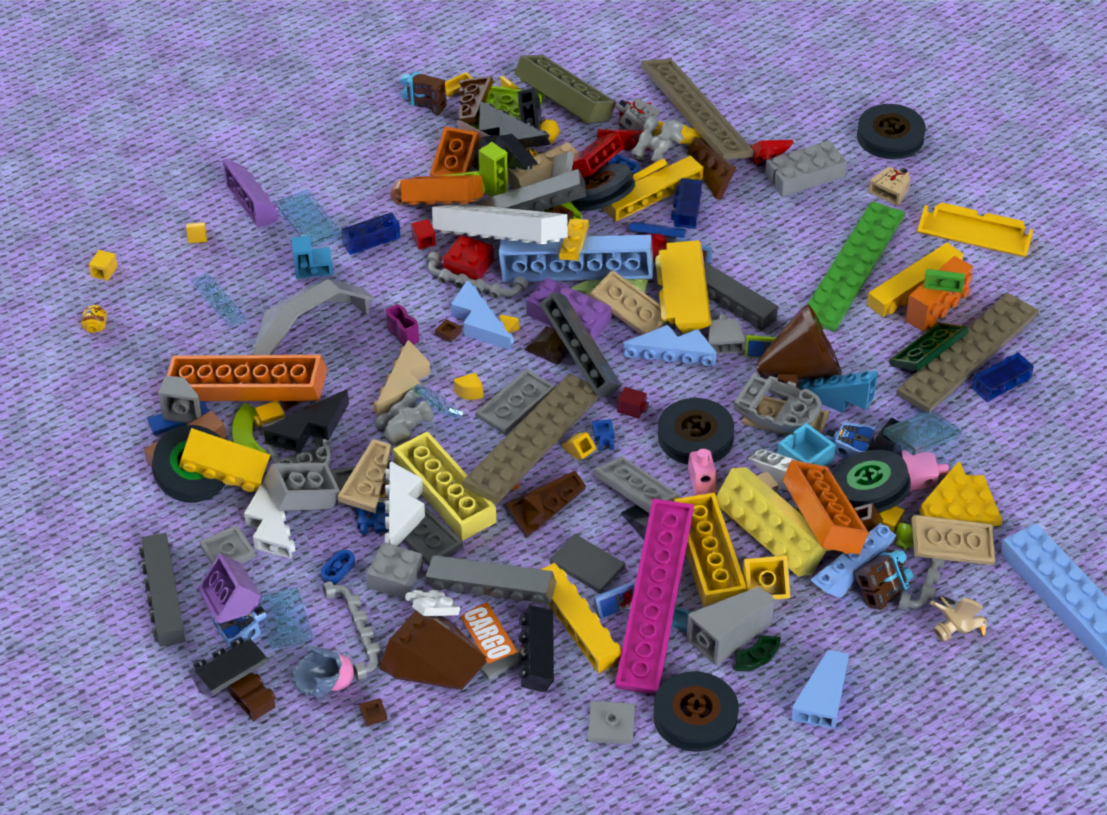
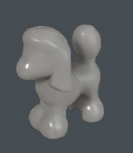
M655 117L648 118L644 124V132L641 133L636 147L632 149L631 156L643 162L645 159L644 151L649 148L654 153L651 158L653 164L664 159L663 154L669 149L672 141L681 142L683 140V135L681 134L683 124L678 120H669L663 124L661 134L653 136L651 133L656 129L658 120Z
M408 391L403 400L394 404L388 413L380 414L375 420V425L379 430L385 429L384 436L391 445H396L398 442L409 438L412 430L419 422H430L434 419L429 403L422 401L417 404L415 400L418 398L413 391Z

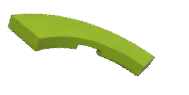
M244 403L236 413L232 424L233 442L243 446L254 443L259 451L268 454V451L260 447L253 437L254 416H256L255 407Z

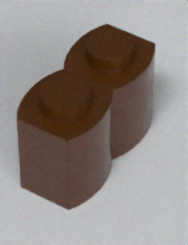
M251 672L229 685L228 691L246 714L255 721L275 708L276 696L270 688L267 689L263 686L264 683L258 674Z

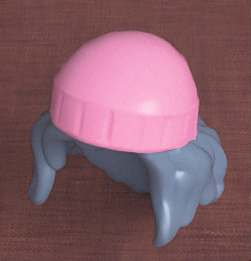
M314 646L310 648L313 652L305 656L304 660L295 666L292 671L293 678L291 681L295 683L294 687L297 688V691L301 694L304 693L305 695L322 697L331 690L337 691L348 687L354 675V668L348 657L338 655L326 648L319 649Z

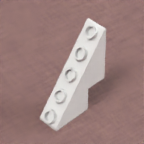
M390 462V469H386V481H390V485H386V497H389V501H385L386 513H389V517H385V528L389 529V533H385V543L398 546L425 517V505L417 500L423 493V479Z
M263 480L244 513L246 526L257 529L253 536L255 549L292 559V552H296L293 539L289 540L288 538L291 536L288 524L284 525V521H286L284 511H277Z

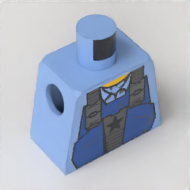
M845 422L842 424L839 432L828 429L826 438L836 444L835 455L847 459L857 453L870 450L874 441L876 427Z
M261 606L251 611L248 615L223 623L216 622L213 614H211L214 626L228 647L231 646L230 642L238 637L251 638L253 641L261 634L258 622L267 618Z

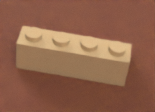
M567 142L533 158L538 162V165H532V169H508V183L515 190L551 178L555 156L569 151L573 152L575 157L579 152Z

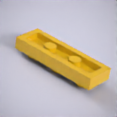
M570 219L567 227L568 237L563 239L559 252L560 260H579L589 228V220Z

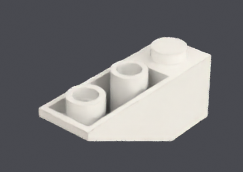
M765 449L756 451L754 455L748 458L763 473L768 471L781 489L788 491L783 478L791 460L794 459Z

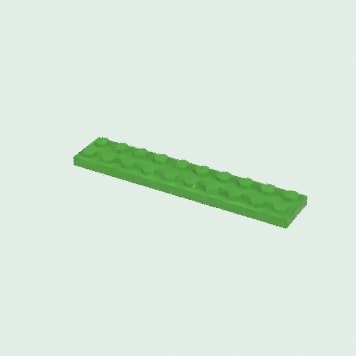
M873 201L870 202L808 302L824 329L833 332L837 330L904 219V211Z

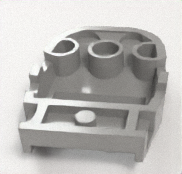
M754 372L735 400L734 410L759 426L776 431L794 433L795 430L805 423L811 425L815 421L821 410V400L810 390L797 388L796 383L791 381L783 383L778 381V378L769 376L768 379L758 377V373ZM767 391L787 399L775 419L767 415L764 417L755 410Z
M284 418L262 424L263 430ZM313 437L317 448L283 459L279 458L273 445L267 444L270 458L274 464L327 463L329 467L331 453L327 440Z

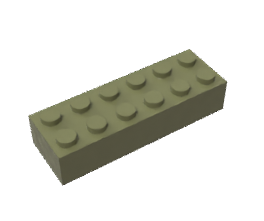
M523 55L520 57L514 74L520 78V81L530 84L536 91L542 92L548 99H553L558 106L565 107L569 110V113L579 116L585 123L610 121L616 105L615 100L544 55Z

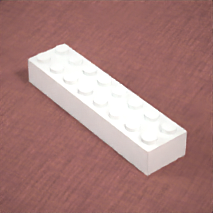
M458 203L432 207L433 229L440 230V233H451V231H454L455 235L467 233V236H478L480 234L481 238L494 236V239H505L507 237L508 241L522 239L524 243L536 241V244H547V241L559 242L560 238L568 237L567 214Z

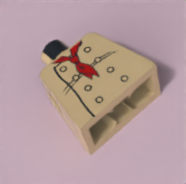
M887 167L870 180L869 193L899 206L909 189L910 176L908 170L901 168L898 171Z

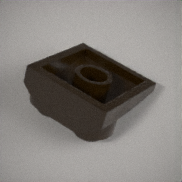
M545 326L525 348V351L555 365H558L569 353L555 328Z

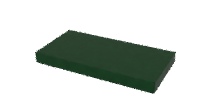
M938 322L893 356L889 363L892 367L919 371L968 334V327Z

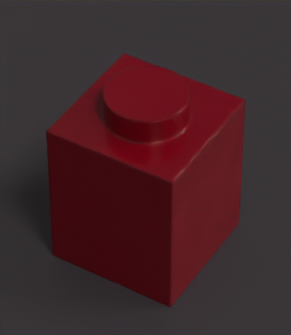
M624 387L617 400L618 413L639 419L642 413H646L648 410L647 393Z

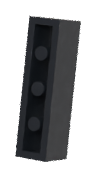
M529 605L519 618V625H521L519 642H521L519 678H521V687L546 692L554 681L553 611Z

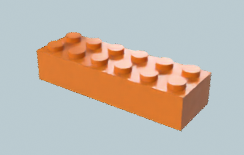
M791 460L783 482L820 543V546L829 551L833 549L845 554H860L869 532L829 468Z

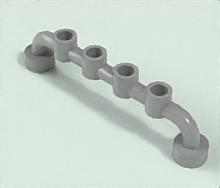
M430 252L426 258L428 271L437 277L438 282L447 284L450 280L455 282V287L462 289L466 281H469L472 286H476L478 294H481L483 290L488 291L489 296L495 299H499L500 295L505 297L515 296L520 291L525 292L528 286V281L525 278L515 277L512 283L513 288L504 289L499 284L490 285L482 279L473 280L465 274L456 275L448 269H436L435 267H439L443 260L442 256L436 252Z
M932 558L919 599L911 600V595L903 592L898 609L906 611L907 607L913 609L921 608L928 599H933L936 588L932 587L933 583H938L941 572H938L937 569L943 568L945 560Z
M331 581L322 583V590L326 600L335 598V593L343 594L345 597L347 609L350 610L354 626L356 625L360 642L363 643L365 655L369 659L367 665H364L363 662L354 663V674L357 681L366 679L367 674L373 672L377 667V656L380 655V647L378 643L371 642V639H374L372 627H365L364 623H367V615L365 610H358V607H361L359 595H353L350 589L343 585H333Z

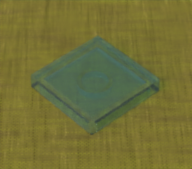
M419 384L413 389L414 392L439 412L455 418L462 416L463 412L438 392Z

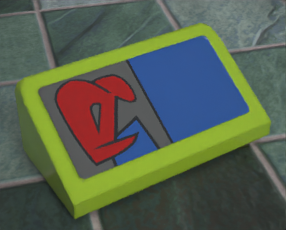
M746 335L745 357L760 358L777 337Z

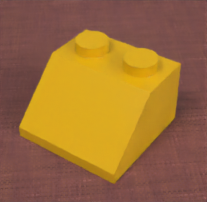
M787 555L744 559L743 578L747 591L761 587L765 592H769L774 599L790 598Z

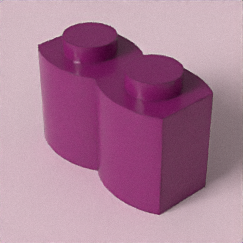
M399 304L387 308L386 319L389 332L397 336L403 346H405L408 340L413 345L419 343V328L416 319L408 315L406 309Z

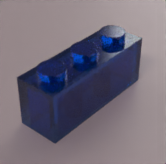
M681 178L680 185L676 186V196L678 197H674L673 208L676 209H672L671 220H674V227L696 229L703 180Z
M390 212L342 228V244L348 254L352 255L400 239V223L394 214Z
M1017 352L1012 356L1006 357L1001 362L991 365L988 369L976 373L973 377L971 388L982 399L989 402L1031 379L1034 366Z

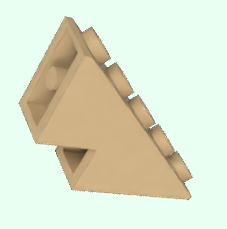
M409 340L405 346L401 347L398 360L394 361L392 372L387 375L385 387H381L378 401L375 400L373 404V412H376V417L380 414L388 413L394 404L403 400L408 391H413L417 398L422 396L421 383L418 380L430 374V362Z

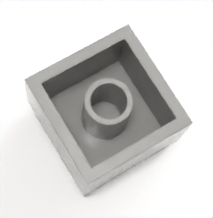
M382 543L366 573L368 588L406 599V593L411 592L423 569L422 554Z

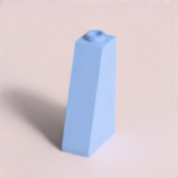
M827 650L793 705L792 721L835 729L849 654Z

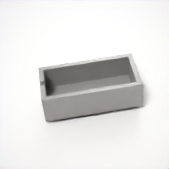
M828 140L767 159L765 176L772 185L774 184L776 190L783 197L845 177L847 161L832 142Z

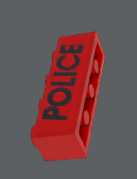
M618 131L600 136L575 156L572 171L579 169L582 177L590 176L625 147Z

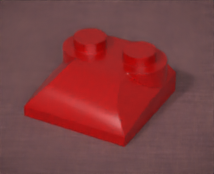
M793 139L761 140L751 145L754 155L748 158L754 165L764 164V161L786 152L793 144Z

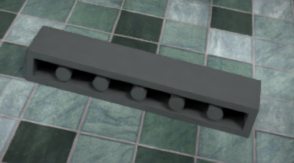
M579 169L478 201L476 205L540 212L586 197L585 181Z
M704 261L708 299L716 301L724 309H729L737 317L745 319L753 327H758L761 330H764L777 319L778 306Z
M552 292L540 303V306L595 394L604 397L610 396L622 386L567 297L563 294Z
M167 533L141 537L143 546H139L141 559L145 558V562H141L143 574L148 575L147 578H144L146 591L150 590L151 593L147 594L148 606H153V610L149 611L151 623H156V627H152L154 640H159L160 647L186 642Z
M436 555L432 556L426 574L430 587L435 590L445 589L456 593H472L476 596L488 595L497 599L503 597L515 601H532L535 604H550L557 583L553 571Z

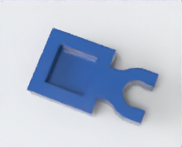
M612 419L592 421L594 440L599 441V451H603V445H609L610 450H614L613 439L615 438Z

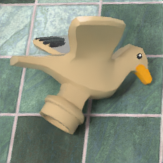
M941 596L940 600L946 606L935 601L930 602V605L941 610L947 620L944 624L940 622L933 628L935 634L942 642H945L947 639L950 640L951 634L954 631L966 634L978 628L982 636L986 635L987 620L983 616H975L983 608L978 602L966 597L956 601Z

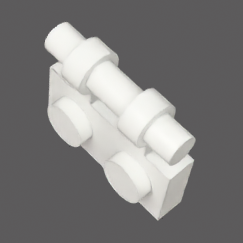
M414 590L413 592L406 593V600L413 601L412 607L423 616L459 615L460 607L453 602V599L445 597L444 592H438L437 590H429L428 592Z

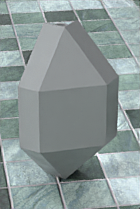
M331 279L307 286L265 311L252 355H272L298 316L322 302H351L365 315H368L369 301L374 297L362 287Z

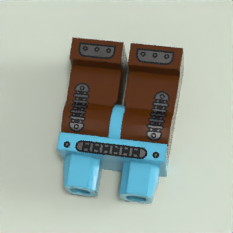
M416 71L412 75L404 74L400 78V84L407 86L402 90V98L407 99L409 105L414 106L415 104L417 107L432 109V113L439 115L447 106L445 80L420 74V72Z
M904 551L883 552L880 556L854 571L858 584L863 589L861 592L868 607L882 610L887 606V601L899 595L903 590L910 588L908 582L914 576L909 568H902L901 564L907 559Z

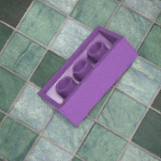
M224 159L223 166L226 186L257 228L277 221V214L279 213L277 205L271 202L268 193L263 192L261 184L255 181L253 174L248 172L244 166Z
M221 553L198 587L218 623L248 615L260 602L261 595L243 565Z

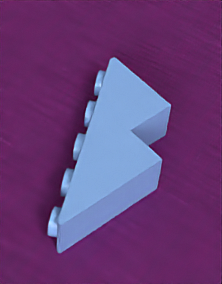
M466 281L451 303L452 316L465 320L464 335L511 350V344L514 343L512 334L505 330L503 322L496 318L494 310L487 306L485 298H481L476 286H472L469 281Z
M666 325L623 342V356L628 358L638 357L647 360L657 359L666 362L676 361L684 362L685 364H703L705 366L716 365L717 352L698 329L677 337L672 329Z
M881 523L869 532L860 554L843 553L814 576L811 581L826 593L839 598L843 597L856 579L854 571L885 552L897 535L890 531L888 526Z

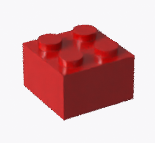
M460 235L443 257L444 269H448L456 275L465 274L473 280L481 279L494 262V246Z

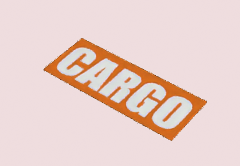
M488 602L476 606L460 616L478 648L487 657L486 661L488 664L518 653Z

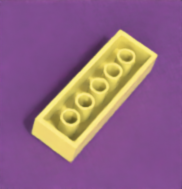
M428 431L393 449L395 464L423 479V493L421 495L462 541L497 523L496 506L491 501L462 487L463 480L468 475Z
M747 467L732 468L716 496L719 507L774 556L787 555L788 568L798 577L813 574L827 550L820 546L804 516Z

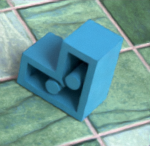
M310 236L291 237L296 279L333 275L330 247L312 249Z

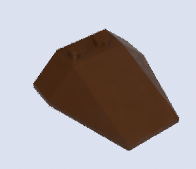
M415 611L389 639L379 668L396 679L463 690L486 664L487 657L448 618L444 616H423L418 611Z

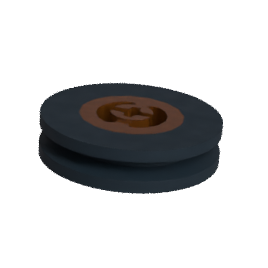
M684 672L669 678L658 689L654 700V724L662 738L671 745L686 751H708L724 744L734 733L737 726L739 704L733 689L721 678L705 672ZM685 705H687L686 715L681 710ZM706 707L711 712L707 717H705Z

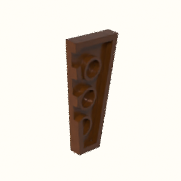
M492 76L460 80V121L467 124L478 122L480 102H486L494 82Z
M694 137L687 153L703 166V179L715 199H722L736 167L715 152L701 138Z
M573 471L506 503L505 509L527 538L585 490L586 485L577 472ZM540 495L544 508L543 522L541 524L528 525L523 509L525 497Z

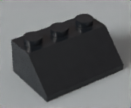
M238 637L230 642V647L226 649L222 647L211 653L213 657L207 660L203 658L193 664L194 668L190 669L189 673L201 694L214 695L268 663V658L251 638Z

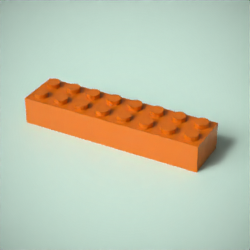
M321 355L172 356L167 376L185 378L197 393L199 401H320L327 367Z

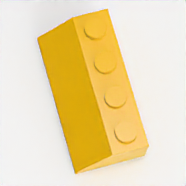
M191 428L179 467L188 472L203 474L204 477L209 479L221 480L226 485L241 487L247 492H257L270 454Z

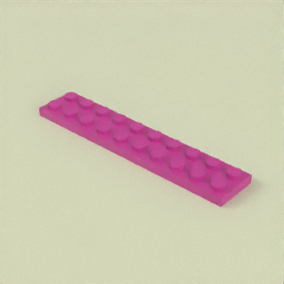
M660 499L652 500L615 682V688L656 695L660 688L694 504Z

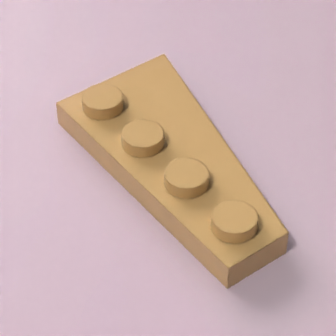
M372 439L338 495L339 502L376 513L391 454V444Z

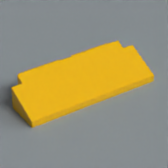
M947 203L935 205L933 213L928 212V205H925L917 233L1025 258L1033 237V229L1029 230L1028 235L1024 234L1026 226H1024V222L1021 220L991 213L980 216L976 210Z
M697 240L666 243L667 250H659V255L655 258L658 285L663 287L659 291L662 320L664 322L669 321L670 324L675 323L683 335L712 325L701 242Z

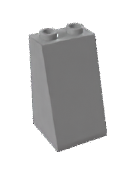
M756 587L688 614L687 641L717 666L772 625L775 599L769 592H765L761 587Z

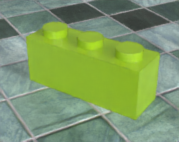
M491 142L479 150V172L482 175L486 188L484 193L489 197H494L508 192L507 152Z

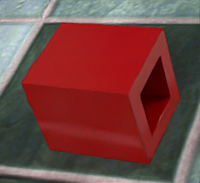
M429 219L411 223L412 237L418 250L436 246L435 231Z

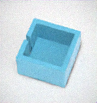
M805 423L795 430L793 435L790 434L778 443L777 454L801 462L828 466L834 461L836 444Z

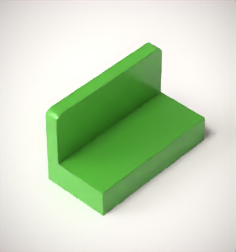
M926 269L923 288L962 293L965 274Z

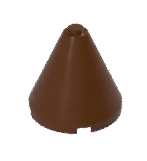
M809 304L797 312L757 360L758 365L755 366L760 376L763 375L765 378H769V376L777 378L778 374H796L797 378H827L834 375H842L831 343L827 339L817 315Z

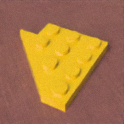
M957 462L919 508L921 516L992 524L993 527L1001 526L1003 522L985 476L966 475L961 462Z

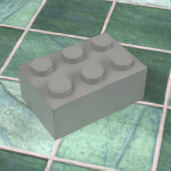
M327 463L271 464L264 479V483L277 511L332 509L340 493Z

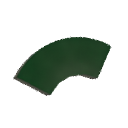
M759 635L758 641L752 647L746 650H737L735 671L754 670L767 664L776 655L780 647L781 637Z

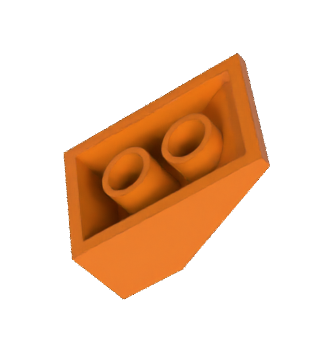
M444 126L429 175L442 176L470 172L481 140L478 132Z

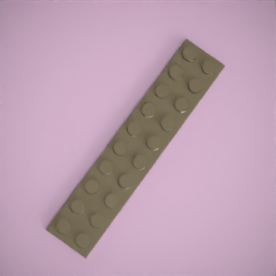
M672 58L644 60L641 62L640 67L715 152L726 160L753 157L754 150Z
M1006 293L968 327V334L921 370L917 371L897 389L896 395L929 414L1038 315L1039 310Z
M569 373L463 480L462 487L498 504L600 396L595 394L588 382Z

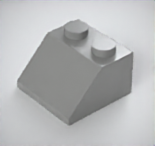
M165 375L158 392L163 420L191 423L201 417L198 395L185 378Z

